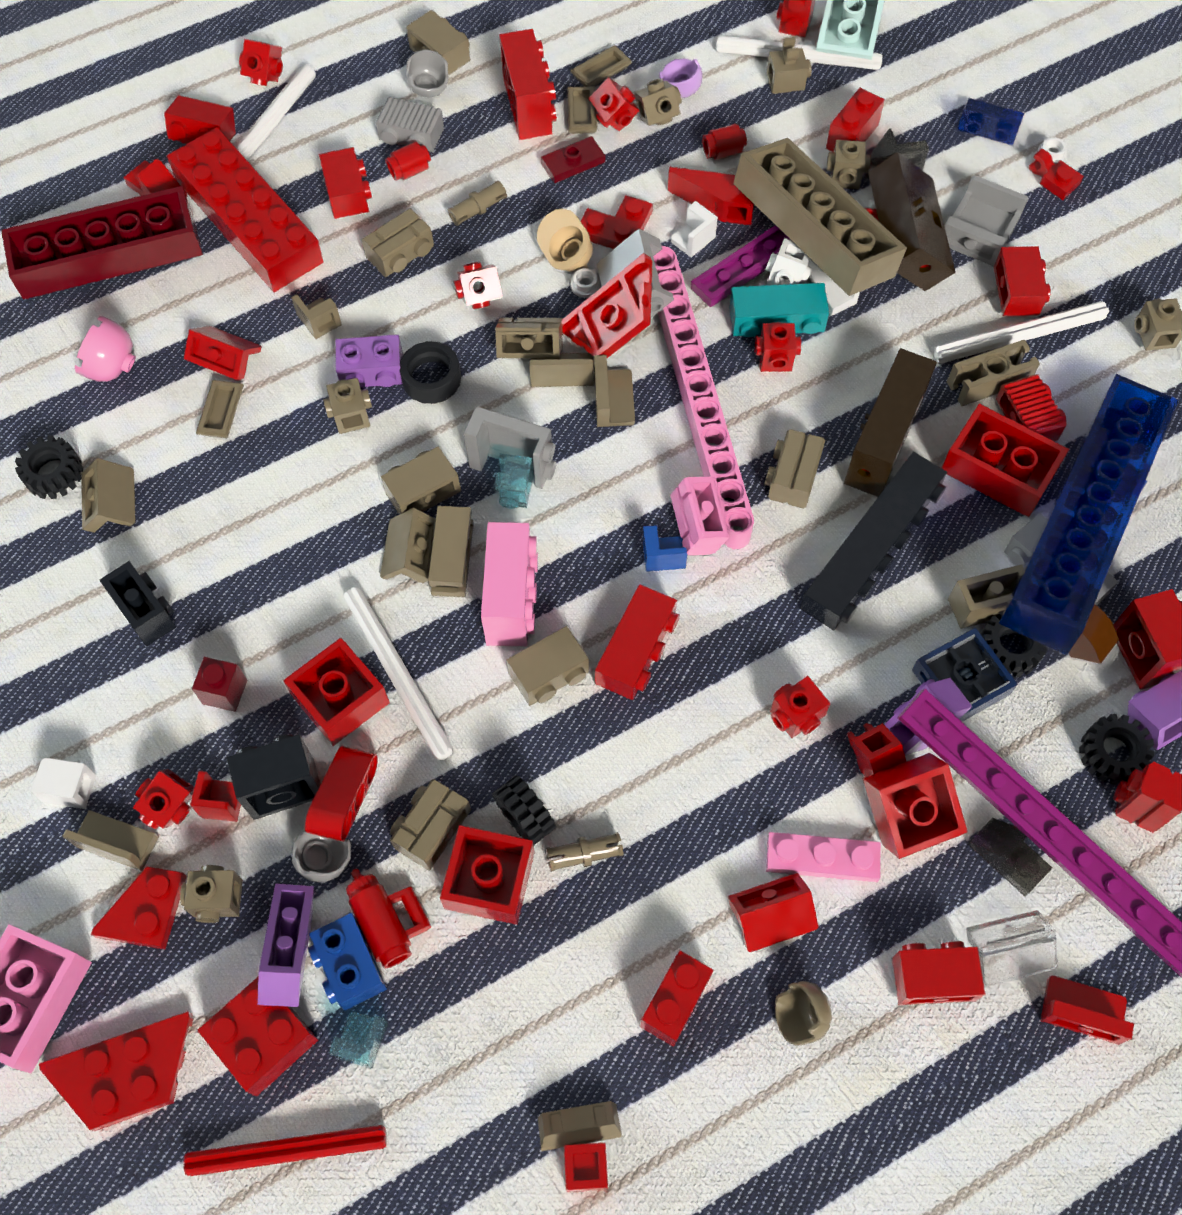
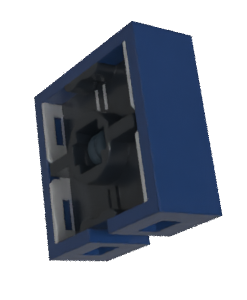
M976 627L920 657L912 669L921 684L930 679H934L935 682L947 678L953 680L973 706L959 719L961 722L1011 695L1018 685Z

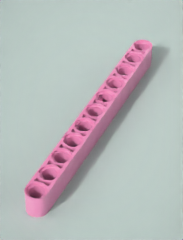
M662 246V250L654 255L653 258L660 285L663 289L673 293L674 300L664 307L662 311L658 312V316L704 477L712 476L715 480L730 537L724 544L732 549H741L751 539L754 517L677 256L671 248ZM709 443H715L717 446L709 445ZM717 470H722V471H725L726 473H718V472H716V471H717ZM724 498H731L735 501L728 502L725 501ZM739 526L742 527L744 530H734L731 527Z

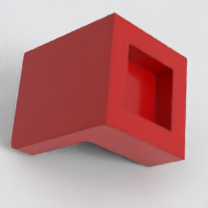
M198 772L190 806L201 818L237 822L241 804L236 799L233 783L213 780L207 772Z
M606 1143L564 1145L566 1191L608 1190Z

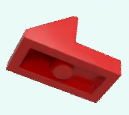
M155 159L152 163L144 160L123 177L127 186L141 196L181 186L159 159Z

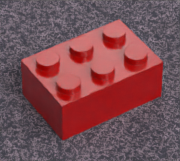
M533 29L499 34L503 81L519 140L552 135V122L557 121L554 103L551 104V100H556L553 81L548 82V79H550L547 60L542 61L544 52L541 40L536 41Z
M979 403L951 446L942 469L947 471V475L1030 517L1069 449Z

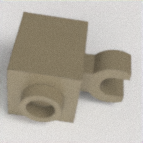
M795 37L783 39V50L769 52L766 74L772 94L805 90L807 77L811 76V62L809 59H806L803 48H795Z

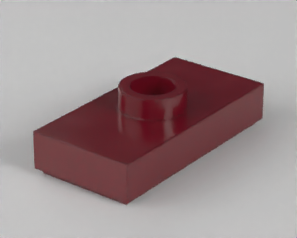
M592 136L541 156V165L554 184L605 163V154Z

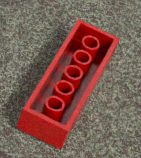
M217 127L166 155L177 182L183 186L187 194L273 293L324 263L318 239Z

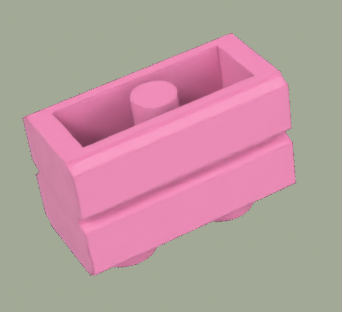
M712 476L684 478L670 494L680 536L683 538V547L687 548L688 555L714 554L730 538L715 480Z

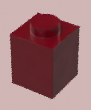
M204 657L192 690L203 705L236 712L248 680L238 664Z

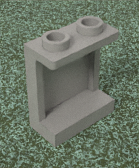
M972 176L967 191L953 216H949L945 223L950 249L994 266L1001 247L1006 246L1021 218L1028 196L978 176Z
M637 229L596 264L602 287L641 254L645 253L652 259L651 317L662 311L664 307L674 300L673 293L661 287L653 258L654 255L662 250L660 239Z
M476 406L464 431L469 468L482 471L488 456L534 470L536 488L543 489L546 480L553 478L557 464L556 461H553L556 445L552 443L551 429Z

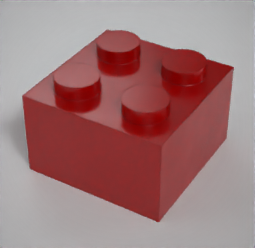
M1173 589L1134 599L1113 626L1119 638L1117 645L1139 689L1143 690L1159 684L1166 675L1176 674L1182 670V601L1178 600Z
M339 638L283 680L291 696L332 746L336 745L390 703L384 686L342 638Z
M933 754L922 755L862 778L881 843L897 858L901 859L968 833L949 765Z
M459 825L440 896L444 909L518 925L535 854L533 840Z
M258 977L197 1030L242 1088L256 1097L318 1041L292 1007L258 1005Z

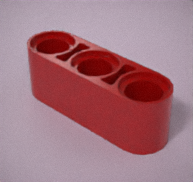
M344 746L339 747L308 810L305 821L306 833L339 841L346 839L375 776L378 762L377 754Z

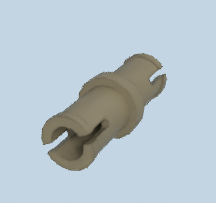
M497 180L478 193L473 191L469 194V198L452 208H448L447 211L452 222L459 226L462 222L476 214L482 215L486 213L488 207L507 198L506 190L502 183Z
M615 832L614 834L588 840L584 836L578 838L575 843L552 848L548 847L546 848L547 859L558 856L563 857L549 861V869L553 872L557 869L580 864L583 867H588L592 865L593 861L623 856L622 845L607 847V845L619 843L621 841L618 832Z

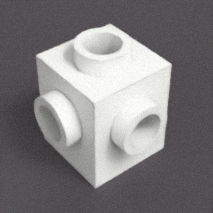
M784 238L779 253H772L765 270L771 272L766 284H806L812 270L811 267L807 266L810 258L793 241Z

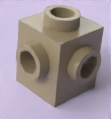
M652 80L647 83V87L634 91L637 107L640 110V119L648 126L670 123L673 120L672 117L681 114L679 104L682 103L680 92L677 87H674V85L666 80Z
M836 140L834 152H828L826 170L831 171L830 177L842 188L860 189L863 173H868L870 167V155H866V142Z
M1177 298L1146 301L1139 315L1136 316L1135 330L1141 336L1145 351L1176 348L1181 341L1182 311Z
M358 378L340 380L326 385L329 398L323 399L328 418L334 417L339 434L371 427L366 410L372 408L368 389L361 390Z
M217 865L202 866L201 871H188L187 883H183L181 886V905L184 906V910L194 918L196 917L195 920L201 923L219 922V917H239L243 879L234 870H224V867Z

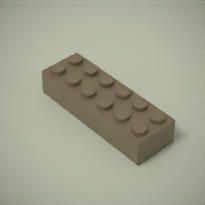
M788 137L741 153L733 184L848 296L896 276L907 247Z

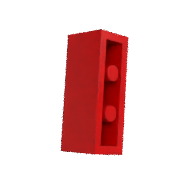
M639 584L595 669L596 685L632 701L638 690L642 692L645 690L651 677V672L648 669L652 661L658 662L666 645L662 641L667 632L671 634L674 632L680 615L676 613V599Z

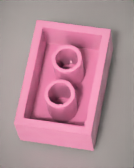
M488 522L481 609L486 646L527 647L528 634L535 633V614H533V609L537 597L535 573H538L537 536L530 535L529 523Z
M9 924L0 938V1062L32 1074L92 962L75 952Z

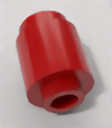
M738 124L710 130L708 134L702 137L705 156L707 159L714 158L718 160L743 153L744 146L747 145L745 130L743 128L740 129Z
M416 141L391 152L390 157L385 159L387 168L395 181L399 179L404 181L429 169L428 162L431 161L430 154L425 145L420 146Z

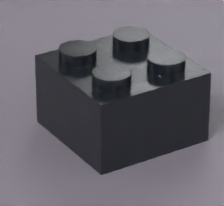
M291 734L282 735L275 738L270 744L260 747H244L238 750L235 755L226 757L236 799L253 820L313 801L321 785L314 758L300 734L295 736Z

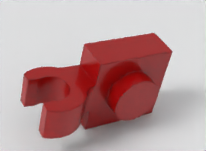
M1040 149L1033 158L1036 160L1028 167L1031 172L1043 177L1040 185L1061 200H1064L1075 190L1084 178L1082 174L1062 160L1055 165L1051 154L1045 149Z

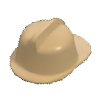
M554 210L547 214L540 222L537 230V242L547 260L555 269L574 272L582 268H588L587 263L593 254L592 242L587 230L571 210Z

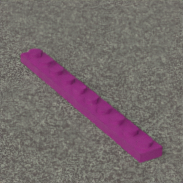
M926 689L921 690L897 718L1182 978V922Z

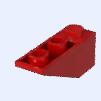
M669 167V192L690 204L697 201L717 216L721 222L751 225L754 203L733 184L735 175Z

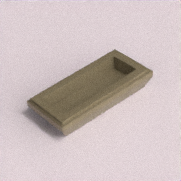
M613 45L571 69V73L585 87L596 86L608 77L610 78L626 69L632 61L619 48Z
M595 86L567 87L568 124L571 134H594L597 131L596 108L588 99L596 91Z
M212 380L196 430L197 435L228 438L244 387L243 383Z
M612 1101L541 1113L538 1117L541 1151L563 1148L564 1145L586 1144L622 1137L617 1106Z

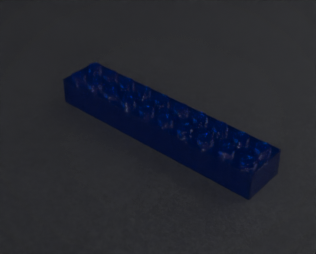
M1115 375L1101 400L998 624L1068 655L1086 626L1177 406L1178 399L1121 375Z

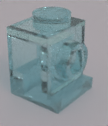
M500 453V472H497L495 480V491L500 492L499 504L510 509L517 507L527 508L534 477L533 458Z

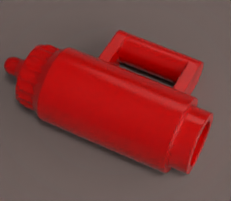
M353 869L351 872L353 881L346 887L349 905L376 962H381L384 969L394 967L412 955L409 949L411 945L409 939L426 932L432 926L412 887H407L387 895L384 886L378 882L373 874L364 876L358 869ZM401 900L414 927L404 930L392 905Z

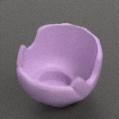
M674 59L666 64L659 73L660 79L666 80L678 88L681 98H687L695 94L702 83V69L697 59L692 61L689 59Z

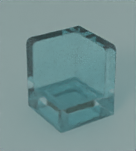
M352 1011L349 1014L341 1039L334 1037L329 1054L337 1059L373 1069L388 1022L383 1017L377 1015L370 1017Z

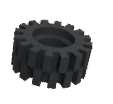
M42 436L36 438L38 443L35 445L31 441L28 442L26 445L29 449L26 451L21 448L18 452L22 458L16 457L15 463L18 467H15V470L23 484L33 495L46 499L48 494L51 499H57L56 493L60 492L63 497L68 494L65 491L66 488L69 487L71 490H74L77 487L73 481H81L82 476L80 472H83V466L81 465L80 458L68 442H65L60 437L56 440L54 436H47V441ZM54 460L61 461L53 472L45 475L38 474L44 464Z
M1010 610L1008 615L1005 611L999 612L997 617L994 615L987 623L981 635L1010 674L1013 672L1014 678H1018L1023 673L1029 674L1039 664L1048 649L1045 647L1048 644V637H1042L1046 632L1044 626L1036 627L1039 622L1037 618L1034 617L1032 621L1027 620L1029 613L1023 611L1019 617L1017 616V610ZM1004 634H1013L1019 637L1025 644V651L1021 654L1007 651L1001 645L1000 637Z
M1110 714L1107 718L1105 716L1099 718L1086 731L1080 741L1083 744L1079 747V753H1085L1081 759L1083 765L1087 763L1092 765L1087 770L1091 775L1098 771L1101 773L1098 780L1104 782L1107 778H1110V784L1116 785L1122 780L1127 782L1134 769L1142 771L1148 764H1151L1150 760L1154 757L1155 751L1149 749L1154 746L1153 739H1145L1150 732L1147 728L1140 731L1137 727L1141 722L1135 719L1130 724L1128 723L1130 716L1123 714L1118 719L1117 714ZM1113 737L1122 741L1129 750L1128 759L1118 761L1109 756L1104 748L1105 739Z
M513 776L492 793L493 799L502 810L504 817L509 820L510 825L516 829V832L523 839L533 840V845L556 829L555 821L550 816L548 809L543 806L541 799H538L533 789H530L520 776Z

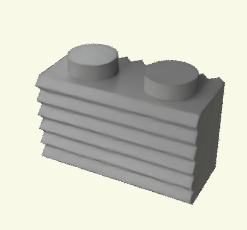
M388 97L376 121L379 140H383L389 145L400 144L404 146L416 141L420 146L425 145L428 151L434 152V148H436V144L440 140V135L444 131L442 110L439 107L436 109L434 106L419 105L418 103L414 104L412 101L409 103L407 100L403 101L402 99L398 100L397 98Z

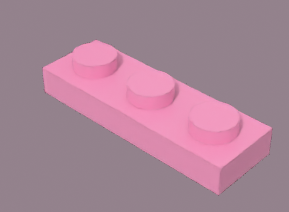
M769 832L766 872L798 873L805 876L878 882L880 880L881 842Z

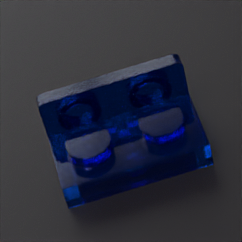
M969 98L957 130L1013 146L1025 113Z

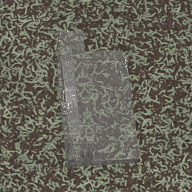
M1038 910L966 927L968 942L972 947H978L983 982L986 986L1055 970L1058 967L1056 930Z

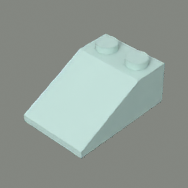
M827 0L816 51L872 60L885 0Z

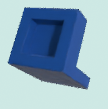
M657 525L644 526L642 543L646 572L686 569L688 554L687 548L683 547L682 544L683 538L680 536L658 538Z

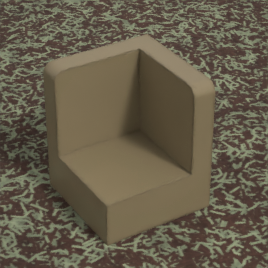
M297 294L291 297L297 316L315 339L342 325L337 306L331 298L327 300L320 298L306 306Z

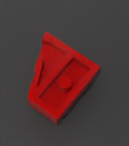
M147 866L95 925L91 935L99 939L165 950L180 902L181 886L185 883L187 876L183 872Z

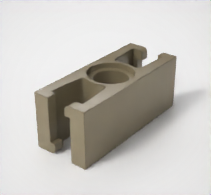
M1023 339L955 363L947 384L951 390L958 389V384H963L958 402L961 406H965L998 394L1003 384L1035 375L1040 362L1036 357H1033L1029 362L1020 364L1025 353L1030 350L1028 344Z
M437 506L428 578L432 596L466 597L474 526L473 519H471V507Z

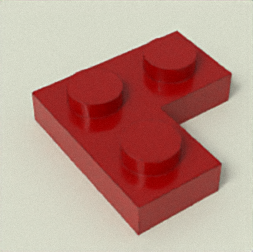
M625 195L615 216L587 208L581 223L587 230L592 243L615 249L637 229L644 230L653 212V203Z

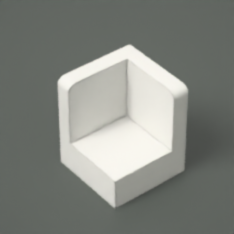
M695 201L687 207L686 224L671 236V243L692 258L716 237L718 217Z
M43 758L30 792L44 803L86 809L96 774L84 763Z

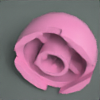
M100 316L98 320L102 324L99 327L92 325L82 342L77 358L83 360L81 368L75 365V372L97 382H108L118 378L123 371L129 373L136 356L131 354L133 344L125 328L104 316Z

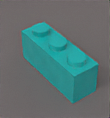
M825 283L732 287L729 309L733 336L753 337L761 335L763 323L774 322L795 323V333L814 334L825 332L829 316Z

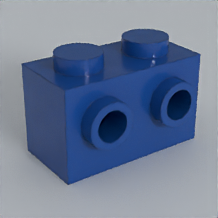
M352 913L309 933L313 945L308 947V951L317 969L323 967L328 980L322 982V985L331 1004L337 1002L341 1008L347 1010L387 990L368 943Z

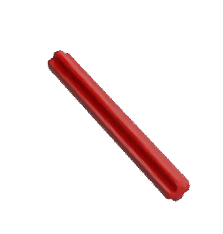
M376 1125L188 1152L184 1156L185 1175L196 1176L384 1149L387 1145V1133L384 1126Z

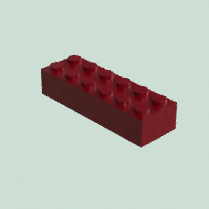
M183 186L1 230L9 277L23 300L203 255L193 212Z

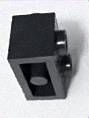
M130 561L99 579L146 647L176 628L169 617L175 613L164 596L156 599L152 591L157 589L151 578L146 572L139 575Z

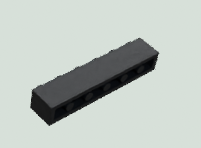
M913 451L804 593L800 609L833 631L841 621L847 624L858 607L854 603L860 596L865 599L876 583L872 579L878 572L881 574L886 572L894 559L891 556L895 548L899 550L904 548L912 535L909 532L913 524L919 527L929 512V509L926 508L930 501L936 504L943 495L946 486L942 483L947 471Z

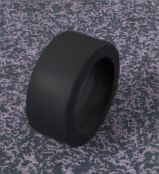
M426 341L415 344L401 358L399 371L405 392L412 399L421 403L436 404L446 401L458 390L461 383L460 364L456 353L449 346L440 342ZM428 362H439L449 368L447 376L435 383H421L412 377V373L417 367Z

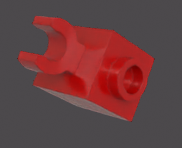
M869 723L864 724L865 733L859 736H855L851 731L847 733L850 746L856 755L859 770L865 777L906 762L902 743L883 723L876 727Z

